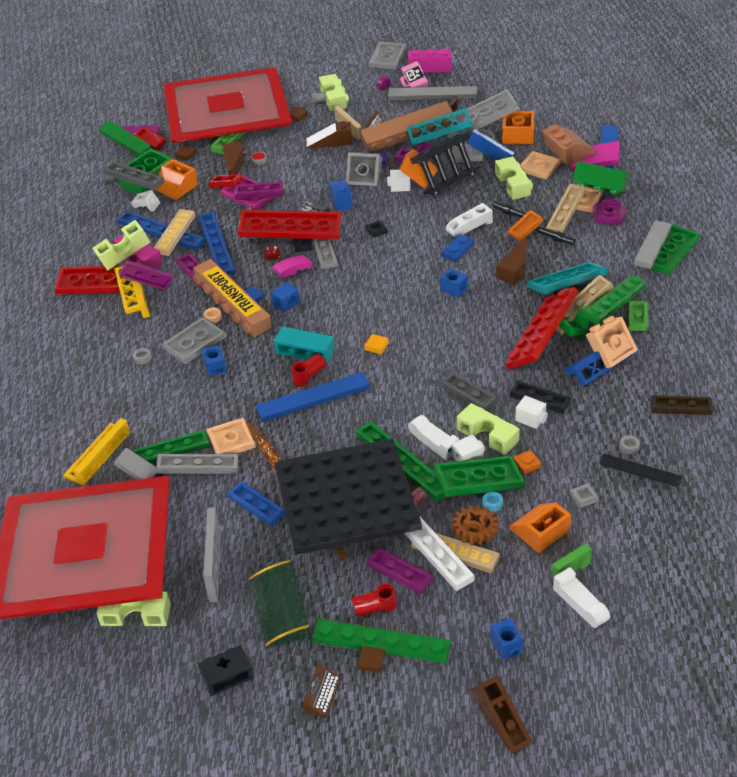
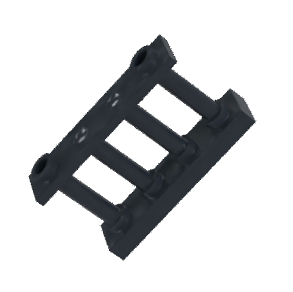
M468 132L458 133L410 158L412 165L419 164V166H422L430 186L429 189L423 191L424 195H436L440 193V189L465 176L476 174V170L481 168V165L472 166L464 146V140L470 138ZM455 145L456 147L458 146L466 169L461 172L452 152V147ZM443 151L446 153L454 175L450 178L447 177L440 159V153ZM430 158L434 159L442 182L437 185L427 164Z

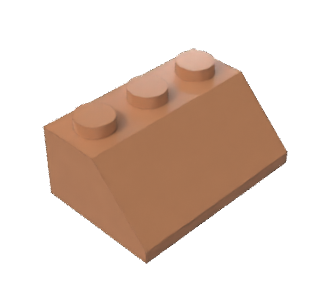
M555 124L542 131L545 146L567 166L596 153L595 149L572 130Z

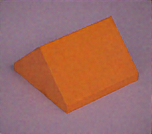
M413 149L405 155L399 170L425 189L428 181L422 166H419V164L412 165L410 158L419 154ZM428 160L427 164L432 176H434L438 169Z

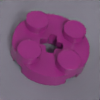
M605 199L598 205L597 203L594 204L592 215L596 223L620 225L626 218L627 208L625 205L623 207L618 200Z

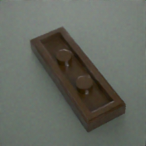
M651 396L652 413L713 415L712 397Z

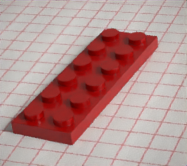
M242 210L238 237L339 239L341 212Z
M575 287L565 288L559 293H551L545 297L543 305L538 308L536 316L530 321L531 324L524 330V335L516 343L515 349L509 354V358L505 363L508 369L538 360L579 293Z

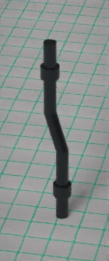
M497 201L493 203L494 208L502 210L505 214H512L520 218L526 214V212L515 209L510 204H502ZM540 225L535 229L538 233L554 238V241L564 242L572 246L575 245L576 240L565 236V233L555 232Z

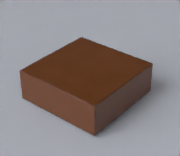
M299 107L289 111L291 119L297 122L308 116V111Z
M183 145L175 152V157L188 161L196 154V149Z
M363 646L358 661V670L381 673L386 654L385 649Z

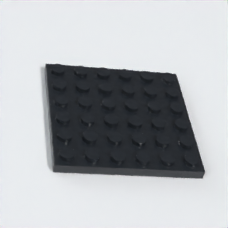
M393 439L274 462L295 555L422 529V522Z

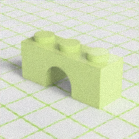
M332 74L319 77L321 92H326V103L329 110L334 111V107L340 106L342 109L347 108L349 97L348 94H345V88L342 86L341 80L337 78V75Z
M514 157L495 161V174L500 182L507 181V192L512 200L531 195V189H533L532 181L528 179L525 171L521 169L519 162H516Z
M136 220L121 229L124 237L118 244H110L105 239L92 248L107 271L150 243V240Z
M472 403L457 416V430L468 436L472 434L475 436L480 432H489V447L503 455H506L519 442V428Z
M163 592V598L99 606L97 616L101 626H123L124 619L129 613L139 611L141 612L144 626H167L171 603L168 593Z

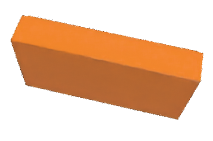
M530 210L507 233L512 238L521 242L543 222V217Z

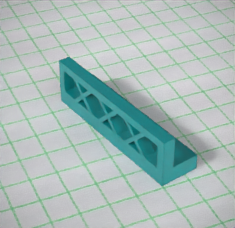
M467 108L409 126L407 130L412 145H416L472 127L473 124ZM464 112L467 121L463 123L456 121L457 115ZM444 118L452 120V123L447 128L440 125ZM429 123L437 125L432 133L425 130ZM419 128L423 131L419 137L414 138L411 129Z

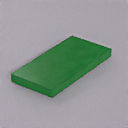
M672 224L671 230L651 269L670 275L698 242L701 234Z
M512 456L434 464V472L445 497L520 489L525 486V481Z

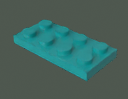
M588 262L527 281L528 288L535 292L550 295L554 293L553 291L569 289V286L583 285L586 283L585 281L594 280L599 275H607V268Z

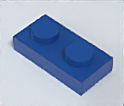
M460 234L441 252V256L456 262L474 245V239Z

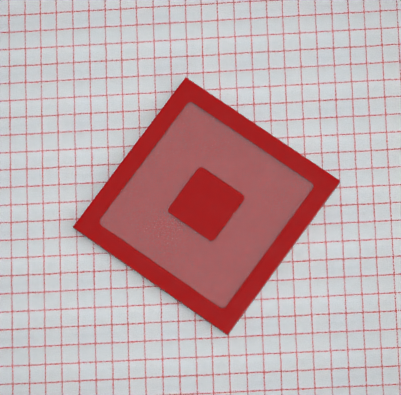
M276 67L163 84L172 143H182L189 140L196 141L202 138L209 139L215 136H227L234 133L241 134L247 131L254 132L260 129L292 125V119Z
M169 476L8 496L0 533V619L163 598Z

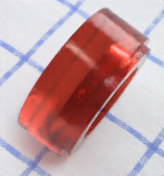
M267 246L263 250L266 261H275L281 256L280 249L277 246Z

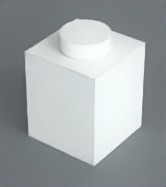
M390 170L387 183L388 186H391V192L410 191V177L401 170Z
M524 396L516 407L515 421L537 429L540 423L543 424L547 419L546 403Z
M473 434L452 444V457L456 462L483 459L484 445Z

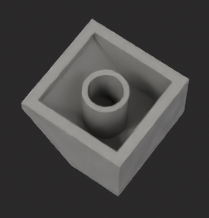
M348 152L346 182L348 185L377 186L382 169L381 155Z

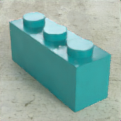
M283 326L274 340L275 352L277 354L308 360L318 353L326 361V364L335 350L333 336Z

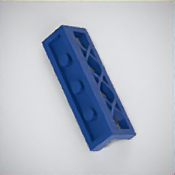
M592 351L564 370L568 375L575 373L581 385L585 386L611 368H606L604 363L602 370L595 368L596 360H603L599 351ZM583 368L590 370L589 378L585 379L581 372Z

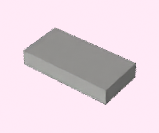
M125 448L114 461L115 466L136 480L154 478L157 475L154 465L128 448Z

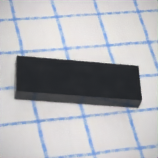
M518 380L510 391V397L522 400L524 396H528L546 403V409L561 414L565 413L571 402V397Z

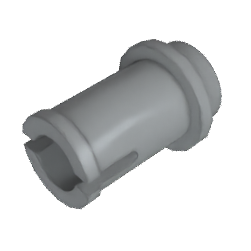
M313 92L311 94L312 103L317 104V102L326 101V92Z

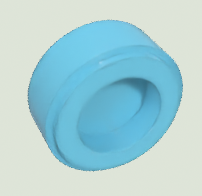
M488 492L482 498V505L484 508L487 507L488 511H498L503 507V497L497 492Z

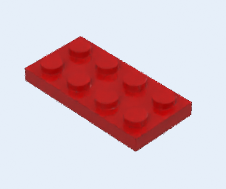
M105 266L61 267L54 289L55 293H120L114 269L119 266H114L108 271Z

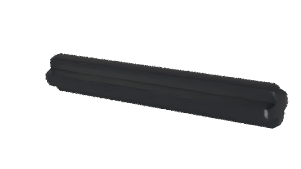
M603 454L600 460L602 466L679 487L681 483V475L608 454Z

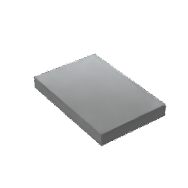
M379 42L368 63V67L396 69L404 54L406 44Z
M202 317L161 345L168 353L182 363L187 364L202 354V349L214 346L227 337V334Z

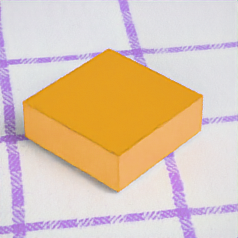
M372 334L365 344V350L382 354L389 344V338Z

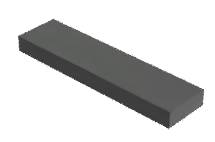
M114 161L103 169L106 175L154 191L164 183V177Z

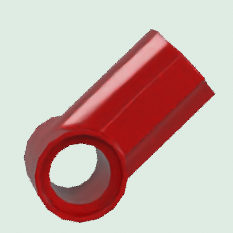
M317 353L305 362L294 363L291 367L293 384L297 387L307 385L310 377L326 367V361Z
M388 583L379 585L376 591L351 598L357 617L380 610L390 612L397 607L395 588Z

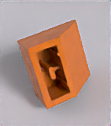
M170 160L160 169L158 176L164 177V183L155 191L178 200L198 185L196 169L177 160Z
M556 502L539 504L511 524L509 529L540 554L570 532L571 514Z

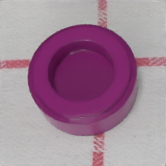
M385 75L381 76L376 86L383 91L390 87L391 80Z

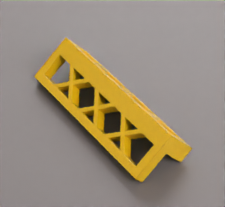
M122 266L114 268L126 315L140 310L143 318L150 317L142 284L120 277L119 271ZM126 281H131L129 285H124ZM129 291L134 292L131 296L127 295ZM132 302L138 303L137 305L128 307Z
M120 418L116 424L110 423L63 475L64 478L84 486L130 434L127 420Z

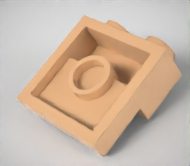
M610 316L604 319L603 325L600 326L598 324L589 329L590 333L586 335L593 351H599L606 368L613 367L638 350L622 316L617 318Z

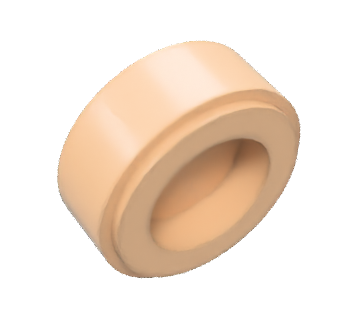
M214 307L205 310L204 318L211 323H216L222 318L221 310Z

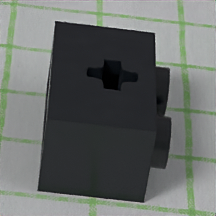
M241 645L229 648L223 653L208 657L198 663L200 675L210 697L254 678L250 662Z

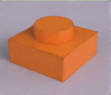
M531 450L513 457L523 475L541 468V462Z

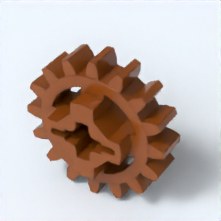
M470 505L468 510L461 508V513H455V517L452 518V532L456 533L457 539L462 537V543H465L467 540L470 541V545H473L474 542L482 545V541L489 543L490 538H495L496 533H498V517H495L494 512L488 513L487 507L481 510L479 505L476 509H473Z

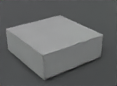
M589 483L570 490V495L579 508L599 501V497Z

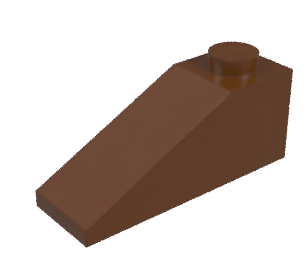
M351 121L334 123L306 138L307 149L353 145Z
M241 141L222 144L228 175L238 174L244 163V156H246L245 147H242Z
M524 238L496 265L497 279L511 285L522 281L525 275L528 239Z
M498 675L470 689L481 712L511 754L533 742Z

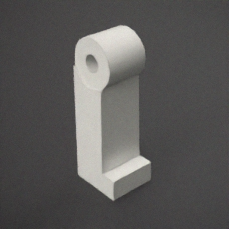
M481 203L451 220L447 224L446 231L454 238H457L460 234L464 235L484 223L487 225L493 223L492 209Z
M423 415L408 423L410 432L444 460L452 457V444L459 441L458 437L455 435L450 437L430 423Z
M570 567L554 576L553 590L593 628L600 626L610 619V613L606 606L599 602L575 577L576 573Z

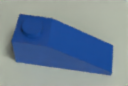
M344 179L329 181L328 186L336 211L352 209V194L348 183Z

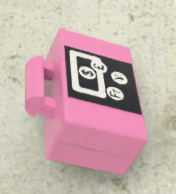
M417 61L401 68L404 76L400 78L403 87H429L428 80Z

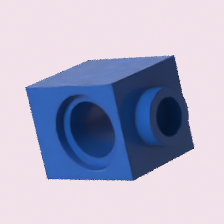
M449 268L440 277L441 291L459 298L468 288V275Z
M287 282L271 292L272 304L283 312L288 311L300 303L299 290Z
M219 345L201 350L209 377L227 372L225 358Z
M511 618L490 626V639L502 659L507 657L514 658L523 652L524 639Z

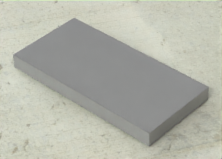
M508 89L467 108L473 126L460 131L461 133L468 132L469 134L474 129L478 130L519 110V105ZM465 113L458 114L455 120L460 123L466 122Z
M215 507L207 509L203 578L210 603L218 602L221 531Z

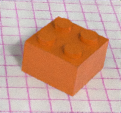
M515 111L503 117L502 144L534 143V111Z

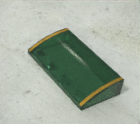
M290 559L269 565L251 575L249 580L266 649L311 638Z

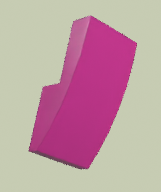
M305 256L291 257L275 264L272 270L278 276L286 278L296 275V270L311 268L312 261Z

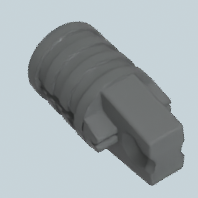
M304 201L301 208L302 211L331 212L329 207L309 201Z

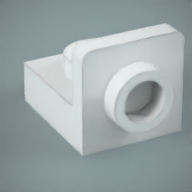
M152 190L137 194L131 202L134 208L147 206L150 212L155 211L160 204Z

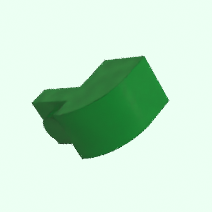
M590 306L579 307L574 319L561 320L559 327L564 330L566 335L575 337L580 342L587 339L586 335L590 333L589 329L597 325L582 318L584 311Z

